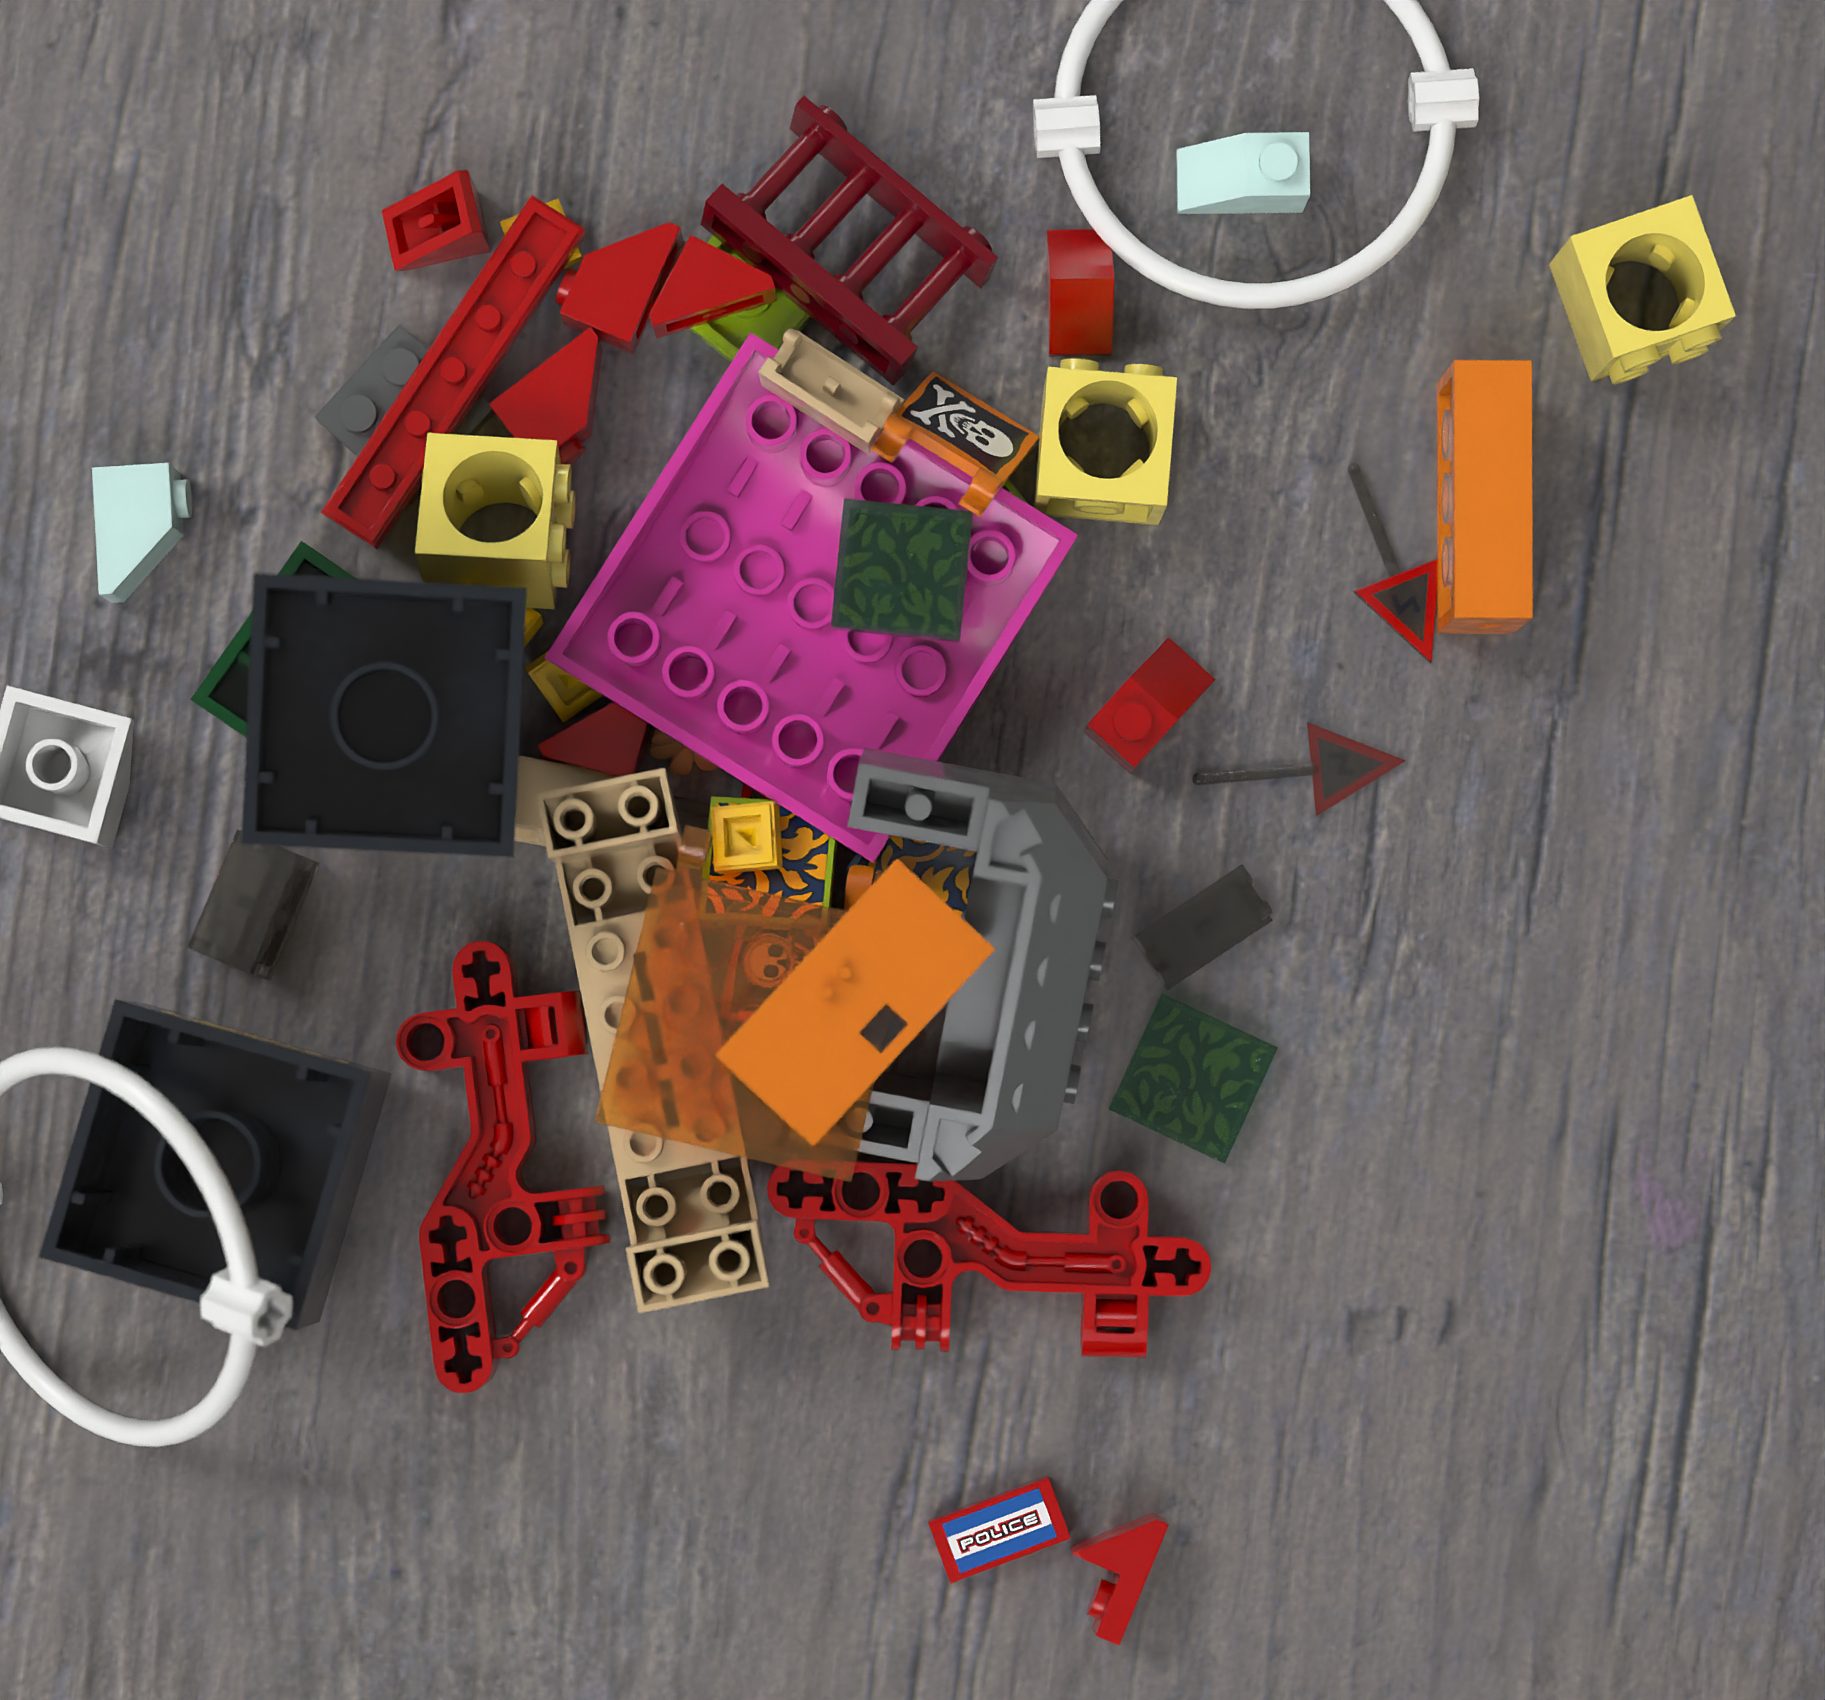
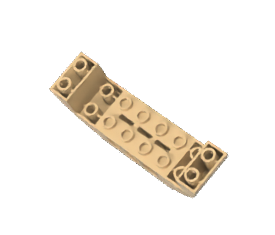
M662 768L536 794L548 859L556 865L631 1246L626 1248L638 1313L769 1287L758 1205L733 1074L715 1057V1054L725 1045L726 1038L722 1020L718 1017L720 1008L704 929L699 921L700 909L666 770Z

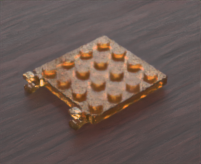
M685 825L676 872L656 867L595 1123L851 1183L875 1081L812 1148L715 1057V1054L847 912L703 878L712 843L711 831ZM876 871L874 883L885 871ZM886 1006L860 1032L880 1053H882L891 1011Z

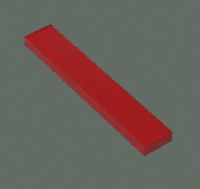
M531 195L320 512L323 516L377 550L422 483L427 433L454 434L586 236L587 233L583 227Z

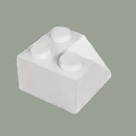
M6 686L0 708V819L112 848L129 790L134 720Z

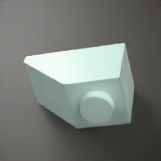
M1309 132L1243 133L1177 149V214L1302 213L1310 197Z
M170 463L92 468L98 592L100 596L111 603L125 602L184 536L183 518H191L192 492L189 480H181L180 472Z

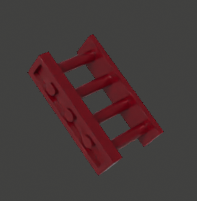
M803 96L795 105L789 128L798 136V139L746 194L738 193L736 195L722 183L705 201L700 225L744 262L771 275L774 286L894 386L910 368L918 348L912 342L910 334L963 274L981 289L988 282L998 257L992 253L991 245L980 232L969 226L961 227L847 132L846 124L836 112L824 105L817 107L807 97ZM819 153L847 178L795 234L787 233L784 235L766 220L765 211ZM868 194L892 214L895 219L844 275L835 274L833 276L815 261L813 252L860 200ZM916 234L940 254L943 259L892 316H881L863 301L862 292Z

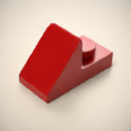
M1151 1513L1070 1547L1072 1555L1114 1572L1111 1582L1102 1578L1099 1580L1087 1610V1615L1096 1618L1092 1626L1095 1636L1120 1646L1168 1529L1169 1523L1164 1517Z

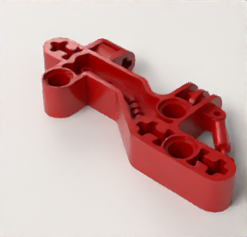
M475 941L466 944L458 951L453 961L452 976L456 1008L424 1012L410 1016L401 1024L396 1034V1048L399 1057L406 1065L416 1070L425 1071L464 1068L471 1136L419 1227V1246L435 1373L437 1379L445 1388L455 1393L466 1394L480 1389L494 1377L500 1358L510 1359L515 1357L520 1351L521 1341L533 1326L541 1328L575 1284L585 1276L587 1272V1246L611 1243L610 1234H600L599 1220L607 1219L606 1209L598 1210L596 1196L605 1194L604 1185L551 1192H535L527 1187L522 1177L523 1167L536 1144V1128L528 1063L588 1054L581 991L520 997L517 971L513 957L506 949L489 941ZM486 953L488 961L500 965V974L490 976L489 986L492 997L499 998L505 995V1007L483 1005L472 1009V998L485 1000L481 980L470 978L469 968L479 965L480 954ZM553 1009H555L556 1026H557V1034H558V1044H557V1039H556V1031H555V1023H554ZM433 1024L443 1033L445 1039L444 1048L435 1059L425 1061L415 1053L413 1037L422 1026ZM558 1201L559 1215L551 1216L552 1226L561 1225L562 1239L554 1241L544 1240L547 1220L540 1205L541 1202ZM510 1207L524 1210L529 1215L532 1223V1230L528 1239L521 1244H513L505 1240L499 1230V1219L502 1213ZM447 1216H452L455 1226H465L467 1238L456 1243L457 1262L471 1258L472 1269L457 1268L443 1274L439 1273L438 1263L445 1264L452 1261L449 1243L447 1241H438L436 1237V1229L446 1226ZM553 1251L557 1267L520 1312L524 1317L511 1335L497 1338L488 1271L490 1262L494 1258ZM452 1280H462L468 1283L474 1291L475 1305L468 1315H455L445 1307L443 1292L447 1284ZM478 1322L480 1333L472 1332L466 1335L469 1354L481 1356L482 1366L472 1371L471 1379H466L464 1370L460 1368L453 1369L451 1359L462 1352L461 1334L447 1338L446 1328L459 1329Z
M798 1159L787 1161L777 1167L769 1177L767 1185L768 1200L773 1208L783 1216L795 1219L793 1233L796 1241L801 1244H807L819 1257L822 1263L818 1267L857 1309L861 1317L867 1322L892 1325L891 1350L900 1351L901 1341H915V1350H925V1342H939L940 1352H949L952 1284L957 1275L964 1271L973 1270L980 1272L1001 1289L1008 1291L1081 1293V1357L1145 1359L1148 1342L1149 1295L1181 1297L1193 1295L1203 1289L1209 1280L1212 1269L1208 1253L1196 1241L1182 1236L1148 1235L1149 1200L1147 1189L1142 1181L1132 1173L1120 1170L1106 1171L1096 1177L1091 1184L1087 1197L1086 1233L1018 1230L956 1180L932 1181L935 1187L943 1188L944 1195L943 1199L932 1201L930 1211L918 1210L917 1200L913 1198H897L900 1211H885L890 1193L886 1173H901L898 1186H917L919 1179H915L918 1163ZM799 1170L803 1171L804 1182L824 1184L825 1179L822 1170H835L837 1174L831 1190L835 1209L821 1208L825 1195L805 1196L802 1201V1207H793L788 1195L779 1194V1183L789 1181L792 1171ZM858 1172L868 1173L873 1176L878 1182L880 1189L879 1198L876 1203L867 1209L861 1210L847 1204L842 1193L843 1183L847 1177ZM1120 1180L1129 1184L1133 1189L1135 1203L1130 1213L1123 1217L1114 1218L1105 1214L1101 1208L1100 1196L1106 1185ZM815 1219L880 1221L890 1224L895 1233L893 1291L876 1293L837 1249L831 1253L816 1236ZM921 1239L934 1242L938 1245L942 1254L941 1264L937 1270L930 1275L924 1276L911 1272L904 1261L905 1250L914 1241ZM1143 1246H1154L1151 1253V1258L1154 1260L1175 1259L1176 1249L1185 1248L1186 1257L1197 1263L1196 1272L1190 1271L1185 1273L1184 1283L1176 1284L1175 1276L1172 1273L1162 1270H1150L1153 1283L1142 1284L1147 1267ZM907 1283L920 1288L942 1284L941 1303H927V1295H917V1303L902 1302V1284ZM1098 1326L1132 1327L1129 1331L1096 1330Z

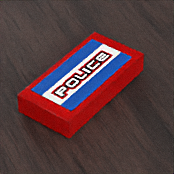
M1048 1475L928 1520V1525L950 1584L1071 1539Z

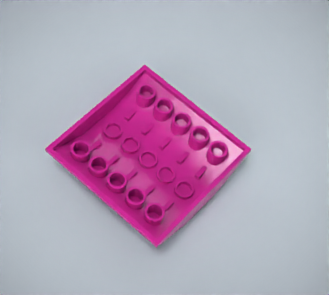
M750 332L544 658L874 864L892 835L847 827L863 749L869 748L940 762L1007 656L1078 538V534L1003 488L996 494L984 514L978 517L958 504L970 487L973 477L911 439L908 440L893 463L873 451L869 455L761 386L758 372L767 358H774L779 350ZM850 509L965 521L954 636L838 624Z

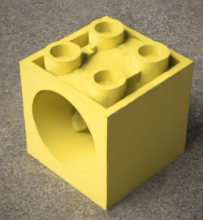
M1692 195L1570 236L1549 264L1591 382L1606 376H1610L1613 385L1629 381L1649 371L1647 366L1668 355L1672 364L1698 357L1708 352V345L1722 339L1720 331L1736 316ZM1626 261L1641 262L1658 269L1668 278L1676 291L1679 308L1669 324L1671 329L1664 331L1643 330L1629 324L1618 315L1608 298L1606 289L1614 271L1611 265Z
M1063 359L1060 362V367H1048L1042 398L1034 508L1047 516L1159 525L1168 500L1177 377L1163 376V368L1147 364L1126 365L1124 373L1099 371L1098 362L1086 359ZM1089 405H1114L1126 410L1140 429L1143 427L1149 443V458L1145 463L1141 459L1137 460L1119 478L1102 479L1084 473V470L1070 456L1066 457L1060 444L1058 429L1067 417L1070 420L1076 418Z
M427 433L415 555L423 582L527 588L526 608L555 609L557 587L568 588L570 550L566 549V529H573L576 508L575 491L571 490V465L561 464L557 440ZM514 503L524 506L538 515L534 523L524 533L504 542H480L470 539L459 532L469 516L491 504Z

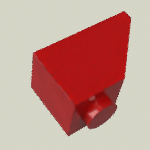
M667 222L585 254L578 271L572 268L566 271L557 291L555 303L562 305L559 313L564 325L582 333L591 327L600 341L634 355L650 319L649 313L670 274L684 242L681 227Z
M589 327L489 403L495 416L513 438L557 440L561 464L571 465L579 459L586 451L583 442L592 435L603 352L598 336Z
M1168 637L1088 722L1083 732L1131 774L1216 679Z

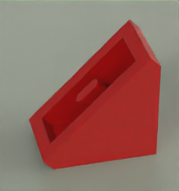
M457 170L381 210L394 271H406L491 252L479 194L468 170Z
M1094 229L1047 230L1049 357L1111 356L1114 307L1112 249Z
M690 235L649 313L656 339L775 302L777 301L776 290L771 275Z
M612 702L537 746L548 761L574 765L607 775L622 777L639 773L652 725Z

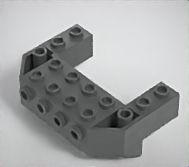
M864 748L858 766L847 827L977 851L964 921L991 944L995 950L948 1001L933 1080L883 1071L817 1144L918 1163L915 1179L925 1181L982 1179L1057 1131L1063 1102L1070 1104L1075 1102L1081 1066L1073 1065L1071 1061L1075 1041L1087 1042L1093 1004L1083 1003L1088 979L1099 981L1106 943L1096 941L1100 917L1112 918L1118 880L1108 879V858L1057 784ZM792 1129L790 1139L805 1141Z

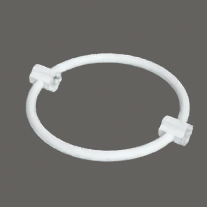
M1123 0L1090 1L1073 28L1063 52L1056 79L1054 98L1033 100L1034 140L1037 158L1059 157L1065 179L1087 221L1101 239L1124 262L1150 280L1186 297L1218 306L1243 309H1272L1319 300L1349 288L1370 276L1390 261L1412 239L1425 222L1440 195L1448 175L1454 151L1456 128L1476 127L1479 120V89L1474 68L1450 70L1445 50L1438 34L1417 0H1383L1399 18L1410 35L1425 71L1411 73L1408 79V111L1413 131L1430 130L1429 147L1424 167L1415 189L1391 225L1375 241L1339 265L1296 280L1276 283H1240L1200 275L1172 263L1148 248L1127 230L1109 209L1088 169L1085 155L1100 154V120L1096 95L1080 96L1081 82L1087 59L1096 38L1108 18Z
M61 1047L37 1048L15 1054L0 1062V1097L13 1085L37 1075L62 1074L86 1079L105 1087L131 1104L174 1147L189 1168L212 1212L228 1263V1268L213 1275L208 1290L201 1297V1317L211 1321L214 1327L231 1333V1339L224 1367L208 1395L189 1411L163 1420H139L124 1417L92 1403L73 1390L31 1348L16 1327L1 1298L0 1350L20 1376L41 1398L68 1419L99 1436L120 1443L145 1447L178 1444L197 1437L213 1427L230 1410L240 1396L250 1374L257 1344L265 1347L280 1339L284 1325L292 1317V1296L281 1292L279 1286L258 1278L248 1230L238 1202L224 1173L196 1130L159 1091L123 1066L99 1055L78 1049ZM0 1183V1205H1V1204H2V1201H3L2 1183Z

